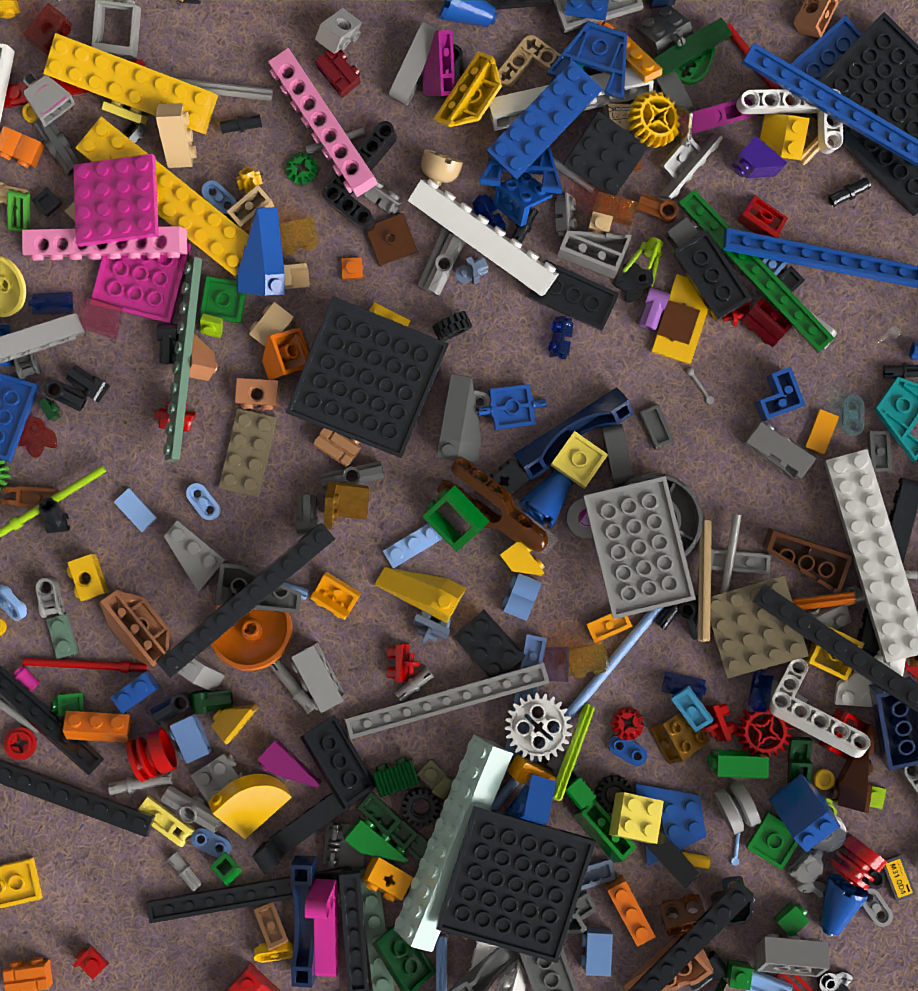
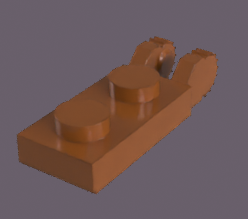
M17 486L16 488L2 487L1 491H4V493L16 492V499H1L0 504L33 508L43 502L45 498H49L59 492L60 489Z

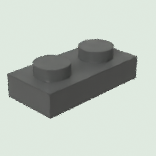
M888 430L867 432L868 453L874 472H892L890 432Z

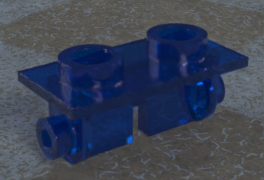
M487 194L478 195L472 202L475 214H480L489 220L488 224L493 228L497 226L505 231L506 223L500 213L492 214L497 208L493 204L491 197H488Z
M73 292L31 294V298L28 299V305L32 307L33 315L74 312Z
M566 316L555 317L551 327L553 332L552 340L548 346L550 358L558 357L559 359L566 360L567 356H569L571 341H566L564 338H572L574 326L572 318H566Z
M763 669L754 672L747 712H768L774 676L766 675Z
M665 672L661 692L676 694L689 685L698 699L702 700L703 695L706 694V680Z

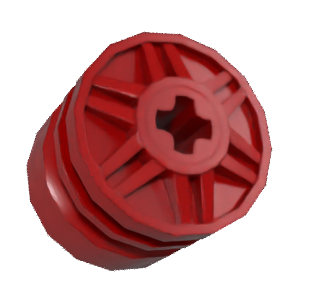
M163 728L148 733L147 741L144 737L140 736L136 740L132 739L126 743V752L130 766L140 782L148 781L149 777L155 778L157 770L161 774H165L177 769L175 750L170 737Z
M850 834L842 844L849 852L847 856L837 851L836 855L843 859L840 864L832 858L830 863L846 880L854 886L861 887L867 891L870 886L862 881L865 876L873 882L875 879L868 873L869 869L880 873L887 861Z

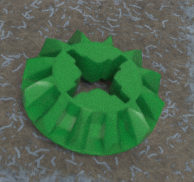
M299 152L292 154L289 160L286 161L285 171L287 177L293 183L306 185L316 178L318 165L315 158L309 153ZM305 161L304 166L308 171L302 170L298 175V168L295 165L301 166Z

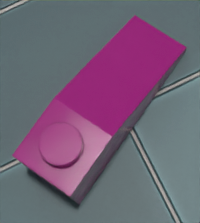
M439 30L434 33L422 74L423 96L449 95L455 87L453 30Z
M278 739L257 759L260 762L259 766L266 772L270 771L274 775L316 788L321 783V780Z

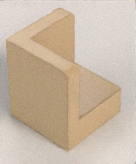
M306 263L284 265L285 289L310 286L309 270Z

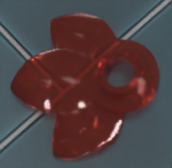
M33 417L26 421L18 446L26 445L28 453L32 457L38 458L42 454L44 447H57V438L51 429L46 428L43 420ZM32 425L37 427V431L32 430Z

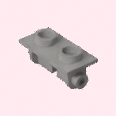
M376 179L378 184L363 193V196L374 203L380 197L382 200L378 206L389 214H395L399 209L396 205L403 204L404 201L400 199L401 196L393 190L388 191L383 187L384 184Z
M565 192V195H557V199H555V214H563L562 218H555L558 237H565L567 231L577 230V221L574 218L576 200L567 192Z

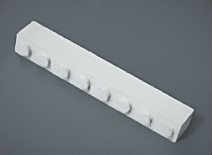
M626 67L624 100L605 95L604 91L610 79V74L599 73L591 75L590 77L603 90L583 111L603 107L604 103L616 104L634 100L644 92L650 93L653 91V80L644 83L634 72ZM549 85L495 97L488 107L494 131L508 128Z
M428 179V181L420 180L408 199L411 204L540 296L546 294L559 275L555 272L556 268L548 262L542 263L538 260L539 256L531 250L527 252L521 248L522 243L514 238L511 240L507 238L504 230L497 226L493 228L488 224L489 220L480 214L476 216L471 212L472 208L463 202L460 204L455 201L456 197L446 190L445 192L441 191L438 188L439 184L431 179Z

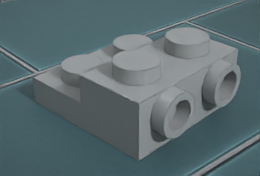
M225 752L190 776L208 802L214 794L218 793L227 784L246 775L243 772H239L236 768L237 762L235 758Z

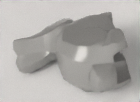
M810 849L807 852L803 850L800 853V857L787 869V873L797 881V890L803 893L813 892L820 898L824 896L826 885L823 882L816 881L823 873L822 850L813 851Z

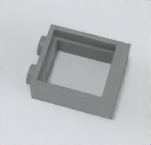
M95 0L92 47L116 56L137 58L141 8L135 5V1L123 0L120 3L115 2V0ZM106 9L132 12L129 47L103 43Z

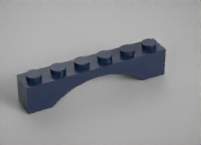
M616 387L514 453V456L529 479L533 480L549 469L552 461L574 431L582 435L596 428L618 425L635 413L627 397Z
M296 855L290 865L295 914L291 987L312 988L317 978L315 976L314 919L305 918V902L315 879H317V856Z

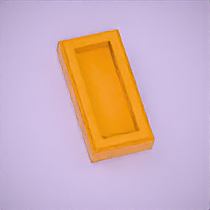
M819 409L804 448L825 455L839 416Z

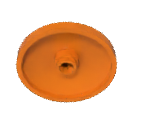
M252 609L211 644L217 656L232 668L242 671H255L266 668L275 663L285 653L291 642L293 632L291 615L286 612Z

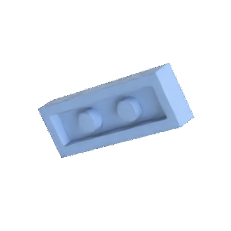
M428 523L383 550V553L392 568H395L443 538Z

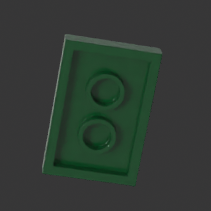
M394 924L374 941L372 945L400 991H417L436 973V970L422 949L411 947L394 930Z

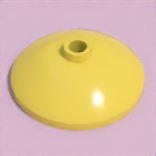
M0 256V317H8L16 314L23 307L26 299V285L17 266L9 259Z

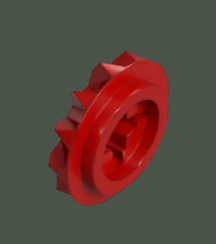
M624 707L618 709L613 714L611 728L618 738L633 740L642 733L644 727L643 716L640 715L638 710ZM633 717L631 724L634 728L628 727L623 731L625 723L622 719L628 720Z
M26 727L11 729L6 734L3 742L5 752L15 760L29 758L37 748V738L33 731ZM20 737L21 740L28 741L23 745V749H21V746H13V744L19 741Z

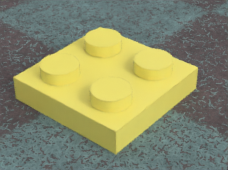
M574 431L551 463V466L585 489L608 454Z

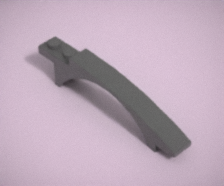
M586 890L579 894L567 935L586 931L587 928L582 920L598 910ZM500 947L496 948L462 977L449 991H489L495 980L513 962L520 958L519 952Z

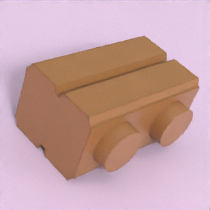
M323 428L313 443V446L347 468L350 467L362 449L358 445L359 441L349 437L346 438L326 428Z

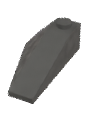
M451 373L437 458L455 461L458 457H462L468 461H478L482 439L472 377Z
M220 563L214 606H221L259 573L242 565ZM282 584L253 610L299 614L302 593Z

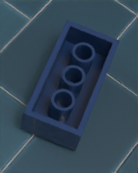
M910 676L904 677L918 687L916 682ZM875 684L869 685L883 763L889 771L918 765V713Z

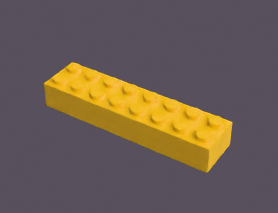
M56 33L43 73L156 116L158 104L183 103L184 111L189 114L188 128L205 135L218 95Z

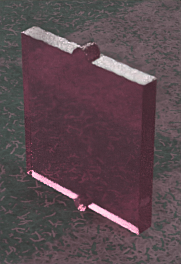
M87 297L85 311L82 312L84 315L83 329L116 340L119 326L122 324L120 320L123 307Z

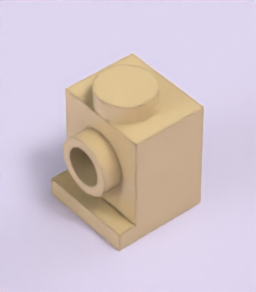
M593 211L587 232L606 235L610 231L613 216Z

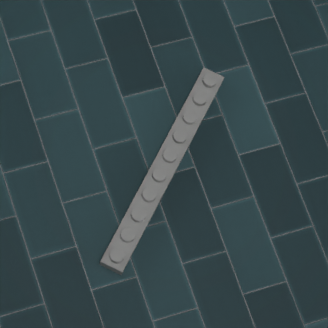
M543 662L345 719L350 739H354L550 683Z

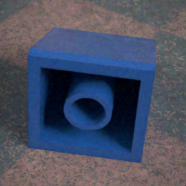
M802 773L769 798V801L792 837L806 852L840 827L828 802Z

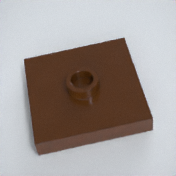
M404 213L375 223V227L367 232L379 266L418 252Z

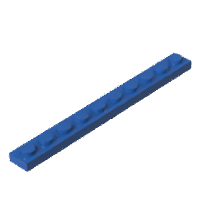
M755 43L752 44L742 62L743 65L918 167V139Z
M727 228L724 232L723 250L918 288V266L730 228Z

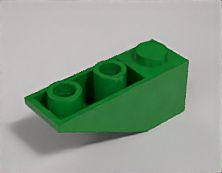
M359 816L343 835L344 840L362 854L401 862L408 861L405 855L407 851L403 850L398 844L394 846L390 842L391 838L387 837L382 831L379 833L374 829L376 825L367 817L363 819Z

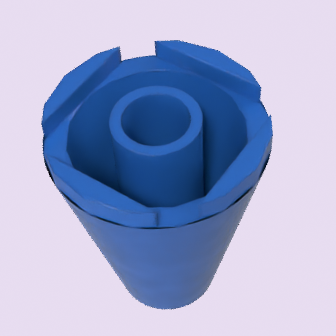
M444 0L439 19L489 27L490 24L494 25L498 13L495 12V7L486 0Z
M555 471L519 502L520 508L522 506L526 508L524 513L542 526L545 523L549 524L547 528H552L573 482L561 472Z
M839 874L829 875L825 889L820 926L822 931L829 936L839 935L868 898V891L844 881V877Z

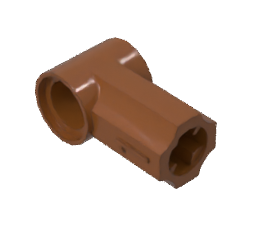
M642 192L636 211L658 218L661 222L668 224L675 220L678 207L673 201H664ZM669 208L673 211V214L666 216L662 210Z

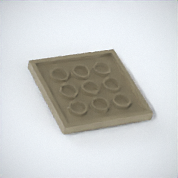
M784 575L711 596L710 624L727 679L809 656L802 635L752 602L764 584L792 602Z

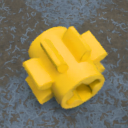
M251 167L240 170L239 176L236 177L239 190L244 189L246 193H249L257 185L262 184L260 172H254V169Z

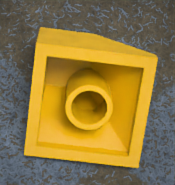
M254 704L230 707L223 711L219 709L212 718L214 723L211 727L227 745L235 738L259 706Z

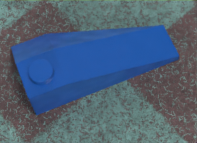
M276 207L256 208L249 230L248 242L243 249V258L237 268V292L264 296L283 295L285 291V272L278 209Z

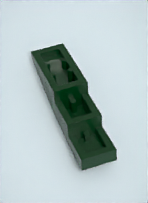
M720 18L685 38L684 45L678 46V44H675L653 60L662 68V77L664 78L693 63L696 58L711 51L714 46L728 40L733 34L723 19Z
M790 737L787 784L801 773L811 783L812 762L810 759L812 739L811 737Z
M371 792L359 805L358 809L387 837L390 836L403 850L408 851L420 863L427 849L428 840L389 805Z

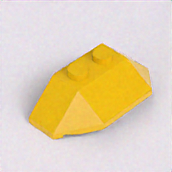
M480 51L476 53L434 117L436 122L453 127L480 121L502 87L493 56Z

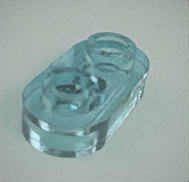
M850 395L842 402V430L848 436L859 435L864 430V401L858 395ZM850 402H853L855 404L854 409H850ZM851 422L855 424L854 430L849 428Z

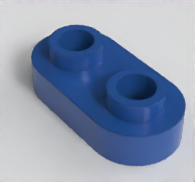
M616 735L609 739L608 747L614 755L634 766H640L646 762L647 751L643 746L632 740H622ZM622 742V748L617 749L615 746L616 743ZM636 752L641 754L639 759H634Z

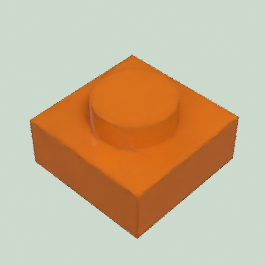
M362 257L341 258L343 280L363 279Z

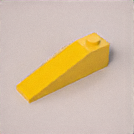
M384 567L375 583V586L445 623H448L467 589L449 578Z

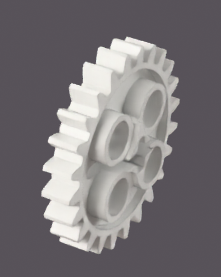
M536 693L535 699H532L531 695L528 694V701L520 698L521 705L519 706L514 703L513 706L516 710L508 711L512 718L505 719V721L510 723V726L505 727V730L511 731L506 738H513L510 746L517 745L518 747L515 752L517 753L522 750V758L530 754V761L535 756H538V760L541 762L544 755L547 760H550L551 753L557 757V749L564 751L561 744H569L565 736H572V733L568 732L567 729L573 727V725L566 722L571 719V716L564 715L568 709L561 710L562 702L555 704L554 696L550 701L547 700V694H544L542 699H540L538 693ZM540 706L544 710V715L541 718L533 716L532 710L534 707ZM528 714L537 724L542 722L544 724L542 726L543 730L551 735L553 740L550 741L540 730L535 732V725L525 718L524 715ZM550 721L558 722L559 730L557 732L548 730L547 726ZM520 722L529 724L530 730L528 733L524 734L519 731L518 725ZM541 736L544 738L545 745L542 748H537L534 745L535 737Z

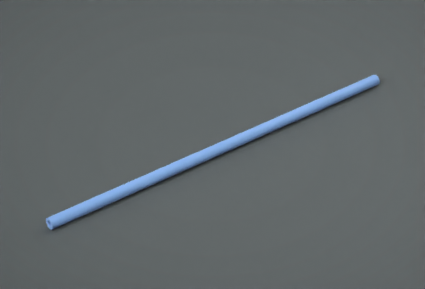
M663 608L647 611L568 707L564 715L571 716V719L566 721L567 724L570 723ZM558 722L549 731L557 732L559 730ZM548 733L545 735L550 741L553 740V737ZM544 738L536 746L537 748H542L545 745ZM535 756L532 761L537 763L538 756ZM511 777L496 795L491 809L497 811L519 785V782Z

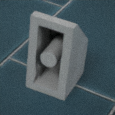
M198 656L177 672L190 682L209 691H216L226 676Z

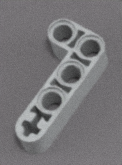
M425 21L421 24L390 89V97L405 105L410 103L423 77L422 74L434 33L439 31L438 28Z

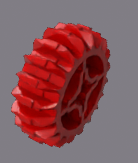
M757 702V709L754 705H749L751 712L744 709L742 712L746 715L745 718L738 716L742 724H735L737 728L741 729V731L735 733L736 736L741 737L738 743L744 744L742 749L744 751L749 750L751 756H754L756 752L765 754L769 758L771 756L770 752L774 756H778L777 749L783 752L785 749L782 744L789 745L790 743L785 738L792 737V734L787 732V730L792 728V725L785 724L787 722L771 714L768 702L764 704V708L761 702ZM768 714L761 722L752 721L758 715ZM774 717L779 725V734L773 731ZM749 726L755 731L753 743L748 735ZM756 726L760 728L764 727L767 729L768 732L772 734L770 735L768 733H763L762 735V732L760 731V729L756 728ZM771 738L775 740L768 746L760 747V744H763L766 739Z

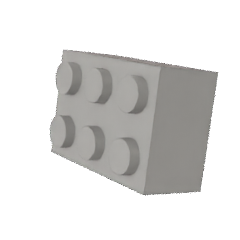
M318 642L291 657L293 660L291 665L296 673L299 672L303 678L301 684L306 692L309 691L313 697L310 700L315 710L319 709L322 713L345 700L347 696Z
M767 934L755 946L757 972L819 977L830 969L828 942H821L819 938L800 940L798 936H788L786 939L779 938L777 934Z

